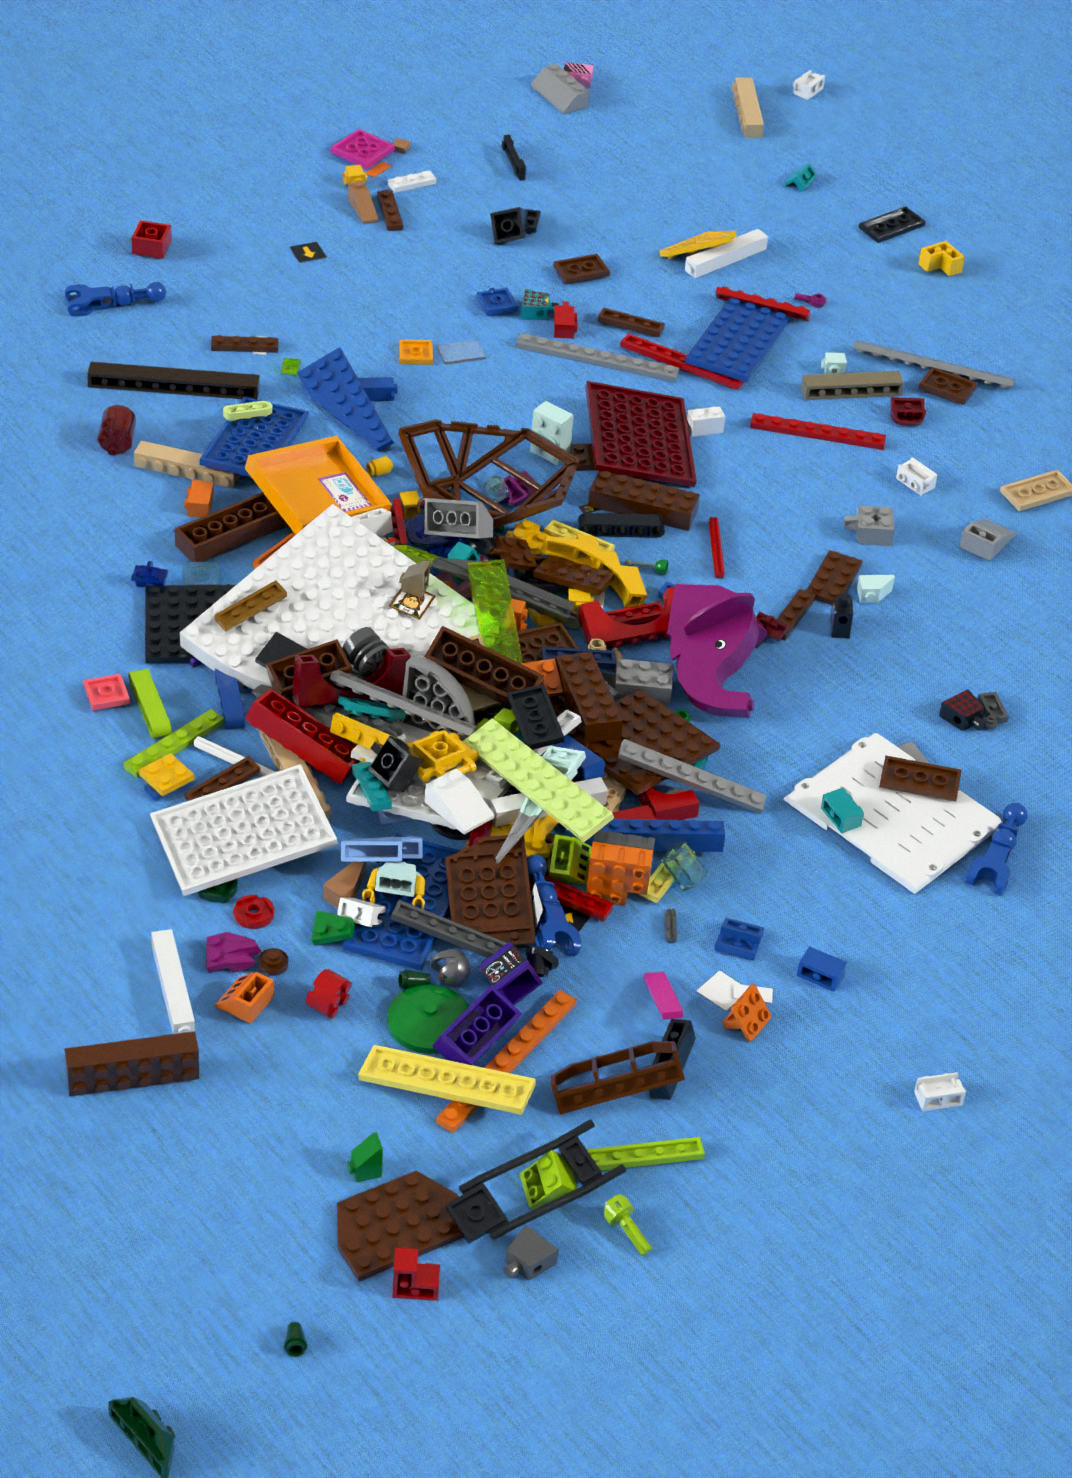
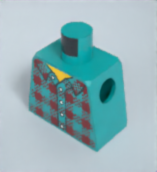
M525 289L521 308V320H546L548 312H554L555 305H559V303L549 302V293Z

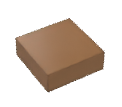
M396 138L392 144L395 145V151L405 154L411 146V141Z

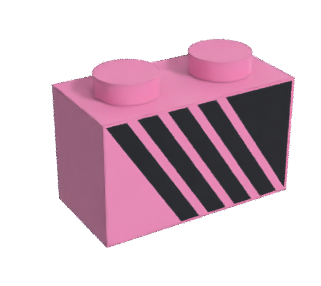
M564 63L563 70L584 87H591L593 65Z

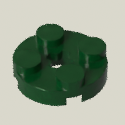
M234 879L220 884L221 886H213L198 891V895L200 898L210 902L227 903L236 894L238 881Z

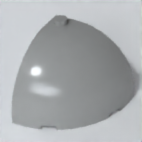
M415 655L406 662L403 687L404 697L475 725L474 713L469 698L450 672L436 662L420 655ZM406 714L405 720L400 719V722L429 732L445 730L436 722L428 723L422 720V717L419 715L411 716ZM451 729V730H445V731H447L449 734H451V733H456V734H457V732H458V731H455V730H453V729ZM460 736V740H462V741L467 738V737Z

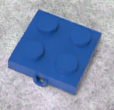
M490 288L488 291L477 292V299L487 316L518 311V305L508 288Z

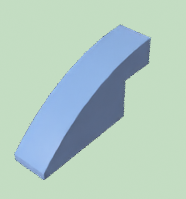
M381 837L341 841V862L402 861V858H423V837Z

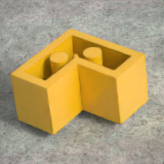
M947 241L921 248L918 265L927 272L940 268L948 276L962 273L965 256Z

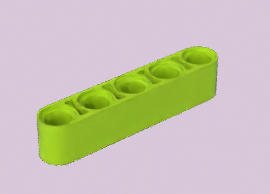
M142 669L129 672V683L151 738L168 736L172 733L171 724L149 670Z

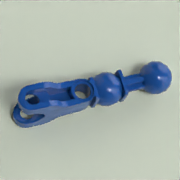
M152 282L147 288L133 290L132 284H130V287L125 285L118 286L115 290L114 286L112 288H91L83 284L71 285L65 289V297L69 301L68 313L75 317L86 316L98 309L116 307V303L120 306H126L132 302L135 305L134 299L148 298L152 302H160L166 296V288L160 282ZM71 292L77 293L76 295H70Z
M1011 803L1003 810L1005 824H999L998 830L992 836V842L986 855L972 860L965 883L975 886L978 880L986 879L995 885L994 893L1003 895L1010 876V870L1006 862L1010 851L1016 845L1018 833L1016 827L1023 825L1028 816L1027 810L1022 804Z
M538 854L530 855L527 857L528 875L530 879H533L534 884L536 883L543 908L538 923L540 931L535 937L537 947L550 950L554 944H558L566 955L577 956L582 947L581 938L578 930L566 920L563 908L560 906V901L557 898V892L554 890V883L545 881L544 876L548 870L547 861Z

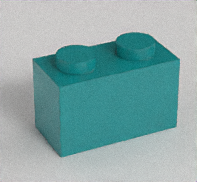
M843 787L823 794L821 809L841 834L861 827L864 812Z

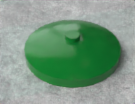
M420 985L408 988L398 994L388 1008V1029L392 1037L403 1047L419 1053L437 1054L439 1052L432 1045L469 1005L458 993L443 986Z

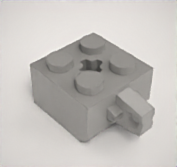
M858 505L856 516L844 517V529L856 531L857 541L860 544L892 546L894 536L893 508Z

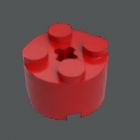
M324 969L313 982L315 987L313 992H308L306 1004L323 1015L334 1019L338 1013V1007L341 1004L344 1006L349 1000L350 994L347 992L350 990L352 982L330 969Z

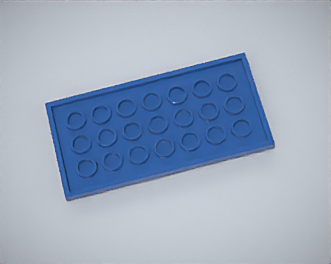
M729 298L686 356L685 363L747 383L788 324L790 316L766 307L757 306L753 303Z
M243 397L239 404L261 400ZM271 403L273 405L272 413L266 417L258 416L251 419L227 420L201 456L199 465L210 469H220L224 472L237 473L241 476H250L245 470L248 455L290 446L308 419L309 411Z
M400 834L395 835V837H407ZM423 841V858H402V861L395 862H406L416 866V871L425 879L424 897H422L425 900L424 910L445 918L450 908L445 858L458 853L460 850ZM374 890V904L386 907L385 913H379L377 919L381 920L382 923L380 925H372V927L355 923L353 939L344 941L343 950L422 970L436 937L391 919L398 900L412 905L413 899L416 897ZM370 897L366 898L365 901L370 902Z

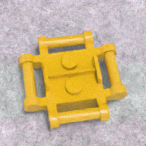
M436 730L431 732L429 736L417 741L406 742L413 751L424 759L416 772L423 782H428L432 776L439 778L448 773L445 771L461 764L463 766L456 769L463 774L467 772L472 773L477 769L475 762L479 759V752L467 746L456 733L449 734L445 730L440 732Z

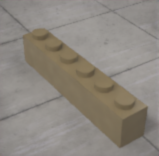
M899 371L811 374L802 376L801 391L805 400L902 396L904 382Z

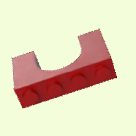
M650 788L638 795L640 804L648 805L656 820H685L698 817L700 802L693 790L665 794Z

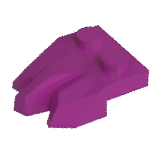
M526 471L522 472V474L535 481ZM510 475L499 481L495 488L501 491L497 496L499 504L509 503L510 506L521 505L536 491L517 478H512Z
M230 932L207 937L206 969L209 973L229 968L231 973L245 970L256 964L252 956L262 951L255 940Z

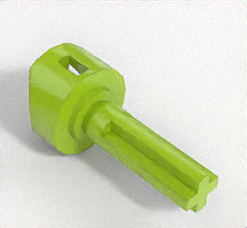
M621 1194L612 1197L605 1204L604 1218L610 1226L619 1224L641 1256L647 1255L653 1248L630 1217L634 1207Z

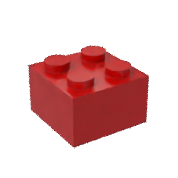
M140 220L131 237L132 254L163 259L172 241L171 225Z

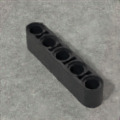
M583 513L578 517L579 530L595 537L659 538L665 533L664 519L661 515Z

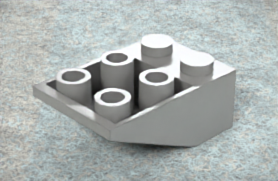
M988 519L974 521L963 530L960 547L991 561L1016 535V532Z

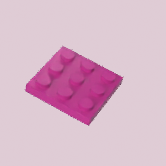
M361 129L356 130L331 147V153L351 163L361 165L365 169L395 151V145Z

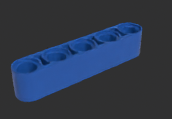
M215 668L216 684H218V694L221 700L220 704L223 710L224 723L226 722V730L245 728V718L237 679Z

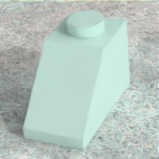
M859 575L856 589L860 603H878L892 591L895 576Z

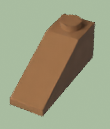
M363 181L348 183V200L363 224L378 222V216Z
M351 862L323 884V899L338 908L340 898H356L367 869V862Z

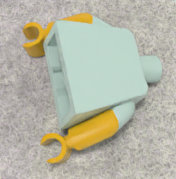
M387 861L383 866L371 872L367 884L368 889L362 892L363 901L370 897V902L374 903L375 890L411 897L415 896L416 898L413 899L412 905H420L424 910L425 900L422 897H424L425 879L416 871L414 864Z

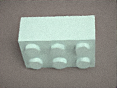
M547 401L543 402L533 410L532 431L570 453L573 414ZM531 443L530 452L556 465L562 462Z

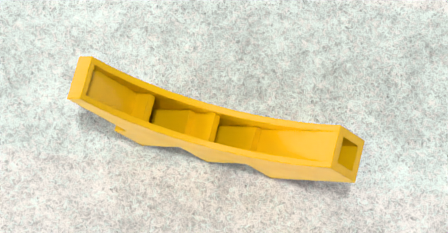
M577 535L576 539L545 536L540 549L542 554L557 556L581 565H589L592 568L614 573V580L610 585L620 596L624 606L633 607L644 604L647 593L638 567L620 565L616 551L599 550L595 536Z

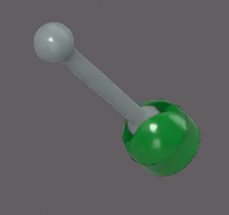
M631 559L625 560L627 566L655 567L656 571L660 574H667L668 560H659L655 564L636 562Z

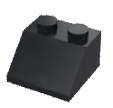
M516 207L490 213L495 245L525 238L528 227L526 210Z

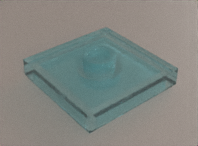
M183 562L184 585H220V562Z

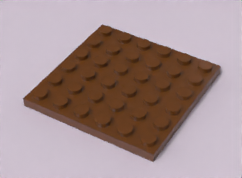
M641 689L615 702L623 719L621 739L584 743L577 726L567 733L594 754L601 757L605 763L604 772L636 795L643 793L668 778L619 759L620 746L624 739L689 765H693L720 750L719 742Z

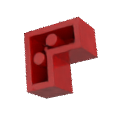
M407 1247L395 1248L392 1298L438 1301L440 1265L418 1263V1249Z

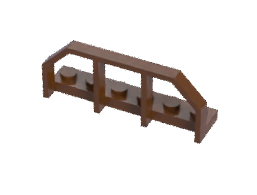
M651 1041L572 1063L551 1075V1087L561 1115L685 1080L675 1041ZM651 1053H673L674 1059L637 1069V1057ZM630 1060L632 1071L603 1079L599 1078V1068ZM590 1070L593 1071L595 1081L558 1091V1085L574 1075Z

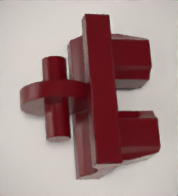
M760 611L757 614L758 624L767 630V637L779 642L788 629V625Z

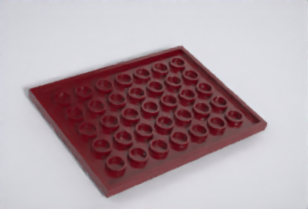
M592 381L586 382L585 390L595 470L695 487L697 481L684 398Z

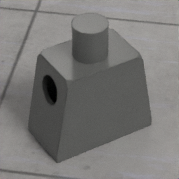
M526 1225L506 1250L505 1262L507 1266L503 1268L504 1273L511 1279L519 1273L525 1279L531 1280L557 1264L559 1249Z

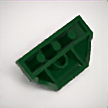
M135 1397L109 1401V1417L161 1478H169L175 1438L172 1428L163 1424L160 1415L155 1409L151 1410L145 1402Z

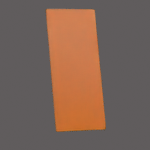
M381 162L368 170L366 174L376 177L392 166Z

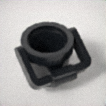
M543 948L526 949L527 961L539 977H547L549 969L553 970L558 967L559 959L553 955V951Z

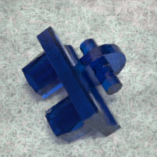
M148 561L147 566H135L131 581H135L137 587H145L147 583L164 586L168 570L153 567V561Z

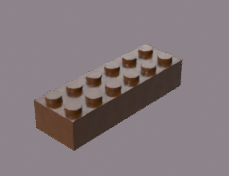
M598 471L589 490L588 507L617 514H657L663 517L664 525L689 531L698 511L700 494L608 471Z
M262 492L174 528L175 546L195 565L285 527V520Z
M444 626L441 627L424 656L445 668L459 683L510 707L507 699L508 692L544 684V675Z
M592 652L555 656L563 688V696L569 710L581 717L582 722L577 725L583 742L590 743L621 739L623 719Z
M195 1031L64 1048L69 1097L199 1079V1049Z

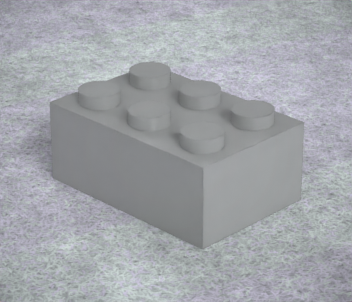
M617 659L614 700L617 701L641 689L661 704L670 706L673 664Z

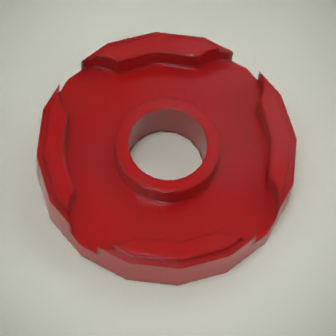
M247 895L236 902L233 916L240 926L248 929L263 928L273 920L274 906L264 896L261 898L258 895ZM251 910H257L258 912H257V913H251V912H249V911H251Z

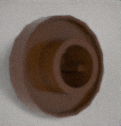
M277 948L266 949L258 957V967L264 974L270 976L280 975L288 968V956L283 950Z

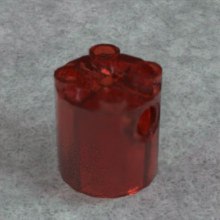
M122 405L110 406L104 410L97 440L109 455L115 456L124 453L132 447L136 427L134 412Z

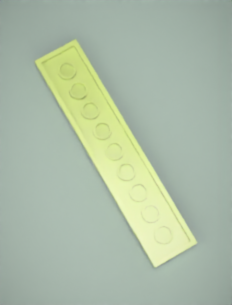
M493 718L463 740L467 746L479 752V759L582 842L588 840L614 819L611 811Z

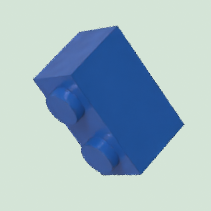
M809 946L799 961L797 976L834 992L844 977L847 962Z

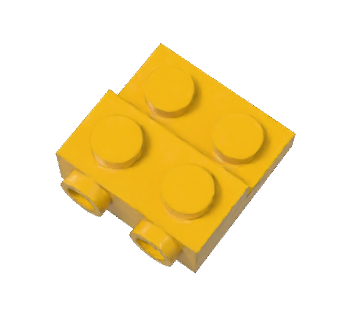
M524 519L522 522L518 521L514 530L508 531L505 537L526 540L531 552L541 554L542 556L543 554L540 549L544 538L550 535L541 532L540 525Z

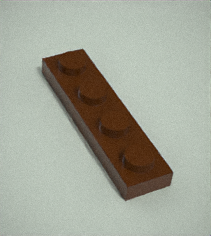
M377 191V199L387 231L403 230L402 219L393 191Z
M604 307L598 315V322L633 330L637 333L648 334L653 337H660L665 327V323Z
M217 335L212 336L211 351L278 353V338Z
M799 589L777 618L778 621L788 625V629L781 638L782 640L788 638L814 603L815 594Z
M247 756L186 792L185 799L190 801L242 784L261 772L260 767Z

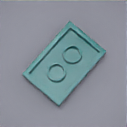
M339 696L338 703L344 706V710L351 711L355 715L362 716L365 713L369 714L370 717L380 719V716H383L387 720L396 722L398 719L405 720L406 713L403 710L391 708L386 703Z

